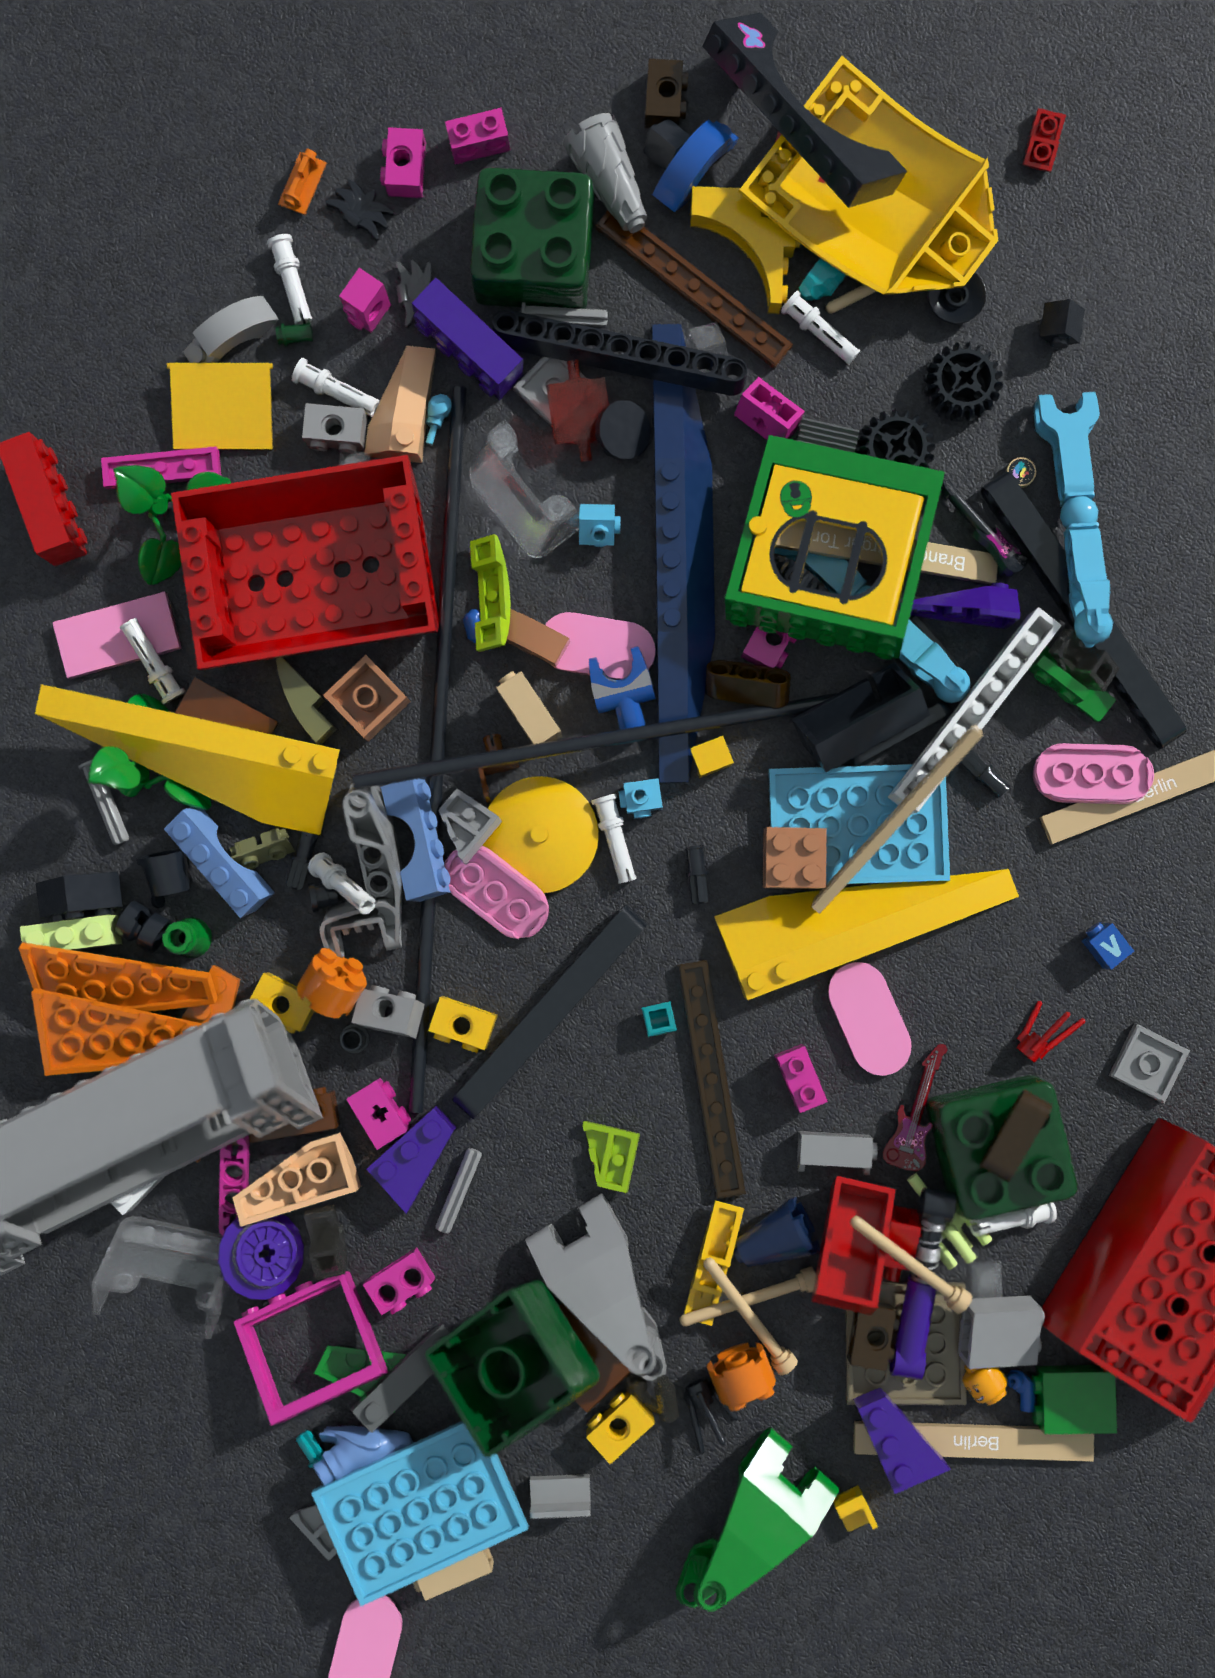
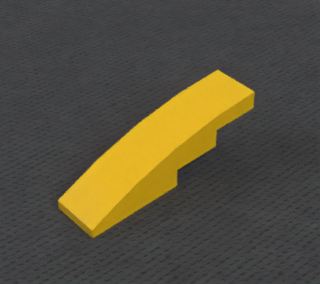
M715 1200L690 1286L684 1314L718 1303L722 1289L704 1267V1260L706 1258H713L725 1275L727 1274L744 1208ZM714 1318L699 1323L712 1326Z

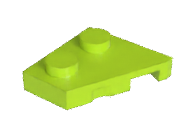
M584 1121L583 1130L586 1132L590 1148L588 1150L591 1161L594 1164L597 1186L627 1193L640 1133Z

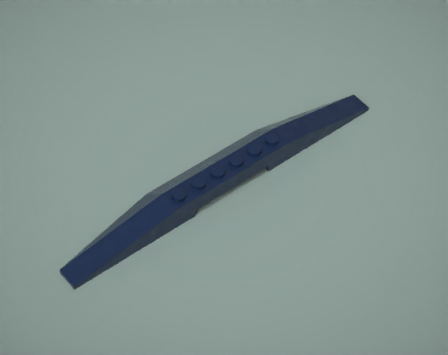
M652 324V340L686 347L681 324ZM679 363L671 364L675 367L681 366V364ZM653 380L658 723L701 716L706 689V667L711 662L715 640L712 462L695 388ZM698 731L659 738V783L689 782L693 760L691 748L696 744Z

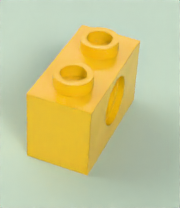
M269 972L262 974L250 998H256L279 1016L286 1030L293 1034L296 1030L299 1032L304 1031L314 1013V1010L309 1007L311 1002L306 997L303 1000L299 997L297 986ZM280 996L287 998L289 1001V1009L285 1013L279 1011L276 1006Z
M441 996L428 1031L435 1033L433 1038L450 1043L451 1039L462 1042L461 1048L478 1053L479 1048L482 1050L487 1048L498 1015ZM463 1017L469 1021L470 1030L468 1033L462 1034L455 1029L457 1018Z
M631 1389L625 1394L619 1392L609 1402L610 1408L603 1414L600 1412L596 1413L587 1422L586 1438L609 1464H612L655 1424L652 1412ZM620 1418L626 1422V1426L623 1429L616 1430L611 1427V1421Z

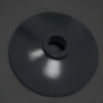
M974 273L964 287L929 290V305L934 314L947 323L963 324L969 322L979 315L985 305L986 288L984 282L977 273ZM950 296H958L960 302L955 303L951 301Z

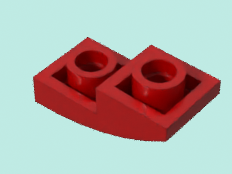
M1041 108L1036 110L1023 166L1046 172L1052 171L1066 115Z

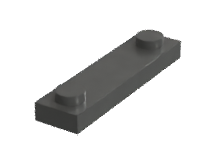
M441 1323L351 1408V1411L371 1433L434 1374L425 1358V1352L444 1336L450 1334Z

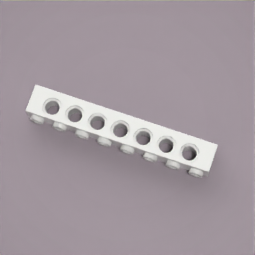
M1039 607L1028 614L971 688L966 698L961 701L889 794V799L899 805L972 724H975L981 730L1062 626ZM936 788L925 798V800L914 810L912 814L919 812V810L926 803V801L936 790Z

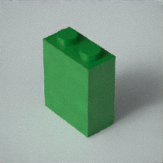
M1099 1365L1036 1366V1375L1032 1376L1034 1394L1037 1397V1406H1034L1032 1415L1034 1424L1045 1435L1117 1433L1115 1375Z

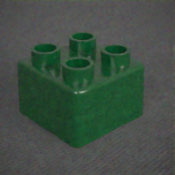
M495 167L482 169L477 179L470 264L476 302L481 305L522 307V302H525V306L586 309L594 216L591 178L588 175L573 172Z
M1026 1075L927 1099L926 1110L929 1121L932 1123L936 1153L944 1180L945 1191L955 1193V1211L961 1217L972 1221L1067 1200L1076 1194L1077 1184L1056 1092L1051 1083L1034 1075ZM1025 1089L1050 1103L1052 1109L1019 1168L1008 1183L981 1168L980 1164L1021 1091Z
M534 1280L505 1291L425 1352V1358L452 1401L474 1442L485 1457L494 1456L529 1434L593 1388L600 1378L596 1364L569 1324L547 1286L539 1280Z

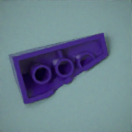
M992 583L991 586L914 599L910 616L915 617L917 615L919 618L1007 629L1020 619L1018 592L1016 589H1009L1008 584ZM899 602V604H898V608H897V609H898L899 611H900L902 602Z

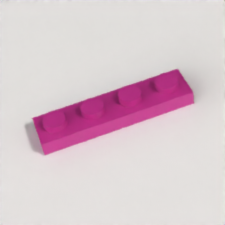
M216 446L101 458L103 487L106 489L117 488L114 468L127 465L153 468L163 476L165 483L190 481L193 476L201 472L209 471L221 475L219 449Z

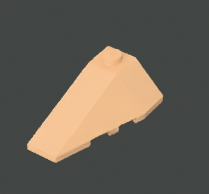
M406 346L368 425L365 457L389 458L408 455L410 462L422 463L427 427L425 423L427 419V404L431 395L436 349Z
M337 1133L311 1141L232 1198L240 1226H245L355 1192L361 1187L354 1159L341 1134Z

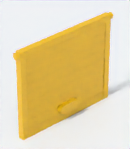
M167 363V369H170L173 449H195L215 446L218 449H273L270 369H273V363Z

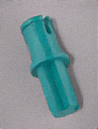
M305 1430L297 1436L296 1442L310 1462L308 1467L313 1468L312 1465L323 1459L322 1455L325 1451H323L311 1431Z

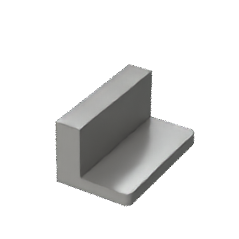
M590 1474L530 1476V1518L590 1516Z

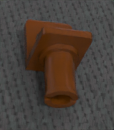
M492 734L494 746H492L490 735L483 738L486 752L503 749L500 734ZM518 762L478 769L484 798L487 803H491L486 776L520 768Z

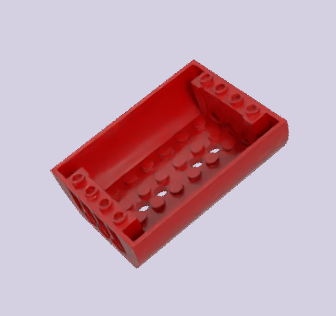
M408 455L171 493L197 668L199 670L438 632V609L421 502ZM371 558L379 561V568L374 573H368L364 570L365 562ZM341 563H347L351 567L349 575L344 578H340L335 574L336 567ZM285 572L292 573V584L287 587L280 586L278 583L280 575ZM255 577H262L265 581L263 589L258 592L252 591L250 589L251 580Z
M1158 1117L1041 1307L1045 1316L1043 1327L1080 1354L1193 1423L1215 1387V1258L1211 1261H1206L1203 1257V1250L1206 1246H1215V1146ZM1182 1297L1185 1301L1184 1309L1182 1312L1173 1313L1171 1310L1172 1301L1175 1298ZM1160 1324H1167L1169 1327L1168 1336L1164 1339H1156L1155 1329Z

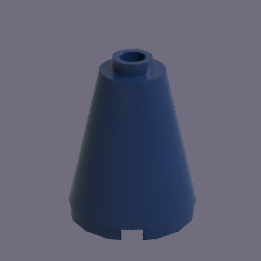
M796 1197L788 1199L736 1239L734 1254L740 1264L744 1263L747 1267L819 1254V1241L813 1242L811 1237L812 1233L815 1232L814 1226L801 1202L796 1203Z

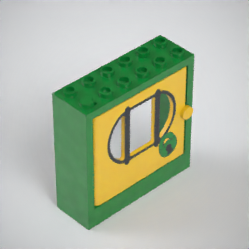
M769 435L725 597L726 620H730L732 624L740 627H746L747 624L756 626L766 633H776V631L787 633L789 637L798 640L810 638L817 640L819 644L824 646H834L836 644L845 646L847 650L855 653L867 651L876 653L875 655L882 659L890 660L893 657L899 659L945 472ZM771 472H773V473H772L771 480H770L768 492H767V495H766L764 507H763V510H762V514H761V516H760V512H761V508H762V505H763L765 493H766V490H767L769 478H770ZM926 505L897 625L893 626L922 506ZM805 521L806 524L791 581L787 582L775 565V546L779 537L787 528L797 522ZM817 522L856 531L840 594L800 586L812 534ZM754 535H756L755 540H754V544H753V548H752V552H751V555H750V559H749L747 571H746V574H745L743 586H742L741 592H739V591H740V587H741V583H742V580H743L745 568H746V565H747L749 553H750V550H751L753 538H754ZM866 535H870L881 551L882 570L876 582L869 589L861 594L852 596L851 590L864 538Z

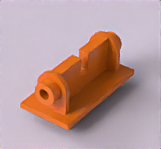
M307 148L305 152L299 153L278 205L303 215L306 214L327 165V162L315 158L316 152Z

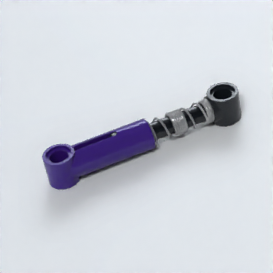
M924 1187L919 1200V1217L923 1219L921 1224L924 1227H921L923 1234L922 1239H919L920 1243H918L916 1258L918 1262L934 1273V1269L938 1267L941 1247L939 1246V1243L943 1241L941 1232L945 1230L946 1224L948 1222L951 1223L954 1218L956 1195L951 1191ZM915 1274L908 1276L896 1345L894 1344L893 1362L890 1363V1374L892 1376L922 1380L926 1366L925 1350L937 1290Z

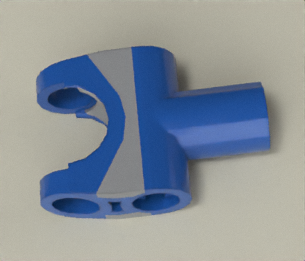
M639 646L631 648L633 657L632 670L627 677L621 680L609 678L603 669H600L597 657L589 659L591 688L598 713L615 710L619 729L646 725L640 703L656 699L650 673Z

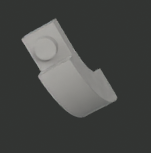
M263 296L240 300L218 311L196 328L193 332L195 339L186 347L183 353L190 363H217L228 351L240 343L254 338H262L279 319Z

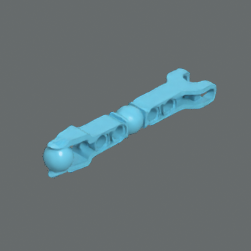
M1082 392V396L1076 404V412L1068 414L1061 412L1056 407L1052 395H1038L1034 405L1035 429L1041 438L1051 444L1053 451L1060 507H1062L1060 519L1066 528L1064 544L1070 589L1069 603L1075 620L1074 630L1084 645L1090 648L1109 638L1113 627L1112 618L1108 613L1110 582L1107 580L1099 523L1097 522L1098 508L1095 502L1092 501L1095 493L1088 435L1100 416L1098 400L1095 392Z
M775 547L774 554L785 556L796 562L798 551ZM808 553L804 568L818 577V580L824 583L830 593H841L848 562L845 559ZM857 570L851 590L852 596L861 594L871 587L866 585L867 581ZM897 609V612H896V616H895V620H894L893 626H896V625H897V621H898V617H899V613H900V611H899L898 609ZM909 620L899 659L910 669L914 676L932 687L941 700L955 703L966 698L971 687L970 677L966 671L955 666L944 650Z

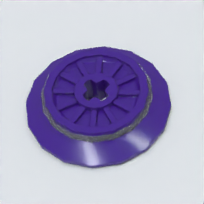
M277 1215L245 1226H240L237 1217L226 1228L219 1243L218 1264L223 1279L235 1293L249 1299H270L284 1293L297 1279L303 1265L304 1244L298 1228L286 1215ZM263 1250L269 1251L268 1256L259 1258L258 1252Z

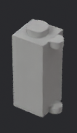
M798 1131V1172H804L805 1165L858 1167L863 1168V1175H870L872 1160H877L878 1152L877 1143L873 1142V1138L870 1135Z

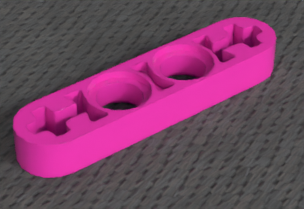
M248 1135L237 1140L239 1144L237 1156H232V1144L220 1149L219 1232L222 1236L230 1225L231 1214L237 1213L235 1205L226 1200V1195L232 1192L239 1193L249 1186L250 1141ZM235 1165L241 1168L243 1174L239 1177H231L226 1172V1169L229 1166Z

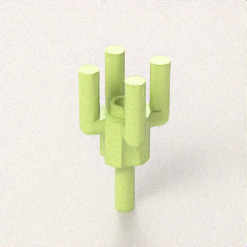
M917 1173L907 1179L920 1197L922 1189L924 1187L927 1188V1186ZM955 1211L952 1222L946 1224L945 1230L941 1232L943 1239L947 1238L953 1244L965 1262L969 1264L977 1256L971 1249L973 1244L964 1234L961 1226L966 1223L969 1227V1225L977 1223H969V1220L961 1217ZM989 1234L976 1237L982 1246L992 1241ZM940 1242L941 1253L939 1259L948 1270H951L958 1263L945 1245Z

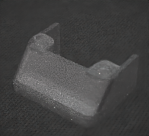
M139 1216L125 1218L119 1224L92 1281L93 1314L99 1315L109 1291L116 1293L131 1292L138 1286L141 1277L197 1289L195 1303L200 1310L205 1311V1338L211 1339L225 1304L229 1287L223 1279L218 1264L219 1243L222 1235Z

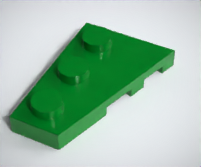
M328 1345L314 1374L334 1383L371 1366L372 1363L366 1349ZM381 1351L388 1371L407 1355ZM384 1376L350 1392L363 1397Z

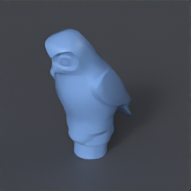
M326 1426L324 1432L319 1433V1437L322 1442L333 1443L335 1446L325 1451L322 1455L323 1459L312 1466L321 1483L325 1486L356 1469L413 1444L411 1435L405 1431L377 1428L371 1433L365 1426Z

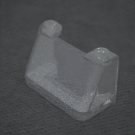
M504 419L489 432L470 467L469 478L474 488L522 549L530 557L541 558L579 530V512L566 497L561 495H553L540 503L515 471L512 458L514 453L518 451L517 435Z

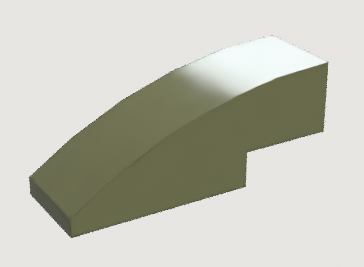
M283 657L277 658L279 678L293 713L311 738L317 744L322 745L337 730L318 710L325 700Z

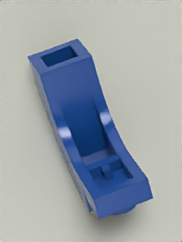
M707 120L689 137L677 152L660 178L652 195L673 212H676L689 202L692 196V187H697L712 164L722 155L733 149L739 138L732 133L727 125L718 121L712 123L710 120Z

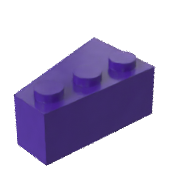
M438 1105L367 1168L368 1172L406 1214L412 1207L456 1129L455 1124Z
M881 1387L853 1399L895 1494L951 1470L939 1452L935 1450Z

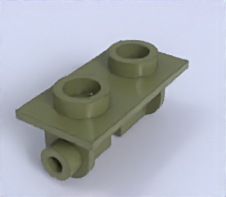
M280 827L261 833L262 844L258 845L255 836L234 843V846L230 848L231 858L250 870L255 869L259 864L270 860H279L287 854L295 852V849L288 841L289 834L287 829H280Z

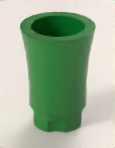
M190 917L169 925L163 934L162 941L164 946L174 954H180L186 958H197L209 949L212 942V933L209 926L203 920ZM183 933L186 935L185 943L181 939Z

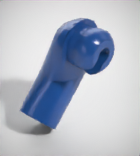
M476 609L470 610L463 618L467 638L476 643L475 623L481 621L480 611Z
M1010 1371L1006 1377L1008 1380L1007 1385L1020 1394V1410L1023 1412H1034L1035 1394L1033 1381L1022 1371Z

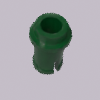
M281 323V327H276L278 345L284 344V347H288V344L313 342L311 323L289 326Z

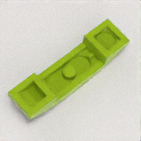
M495 534L470 541L471 568L478 572L481 621L475 623L476 651L478 652L504 646L509 632L511 611L509 580L498 536Z

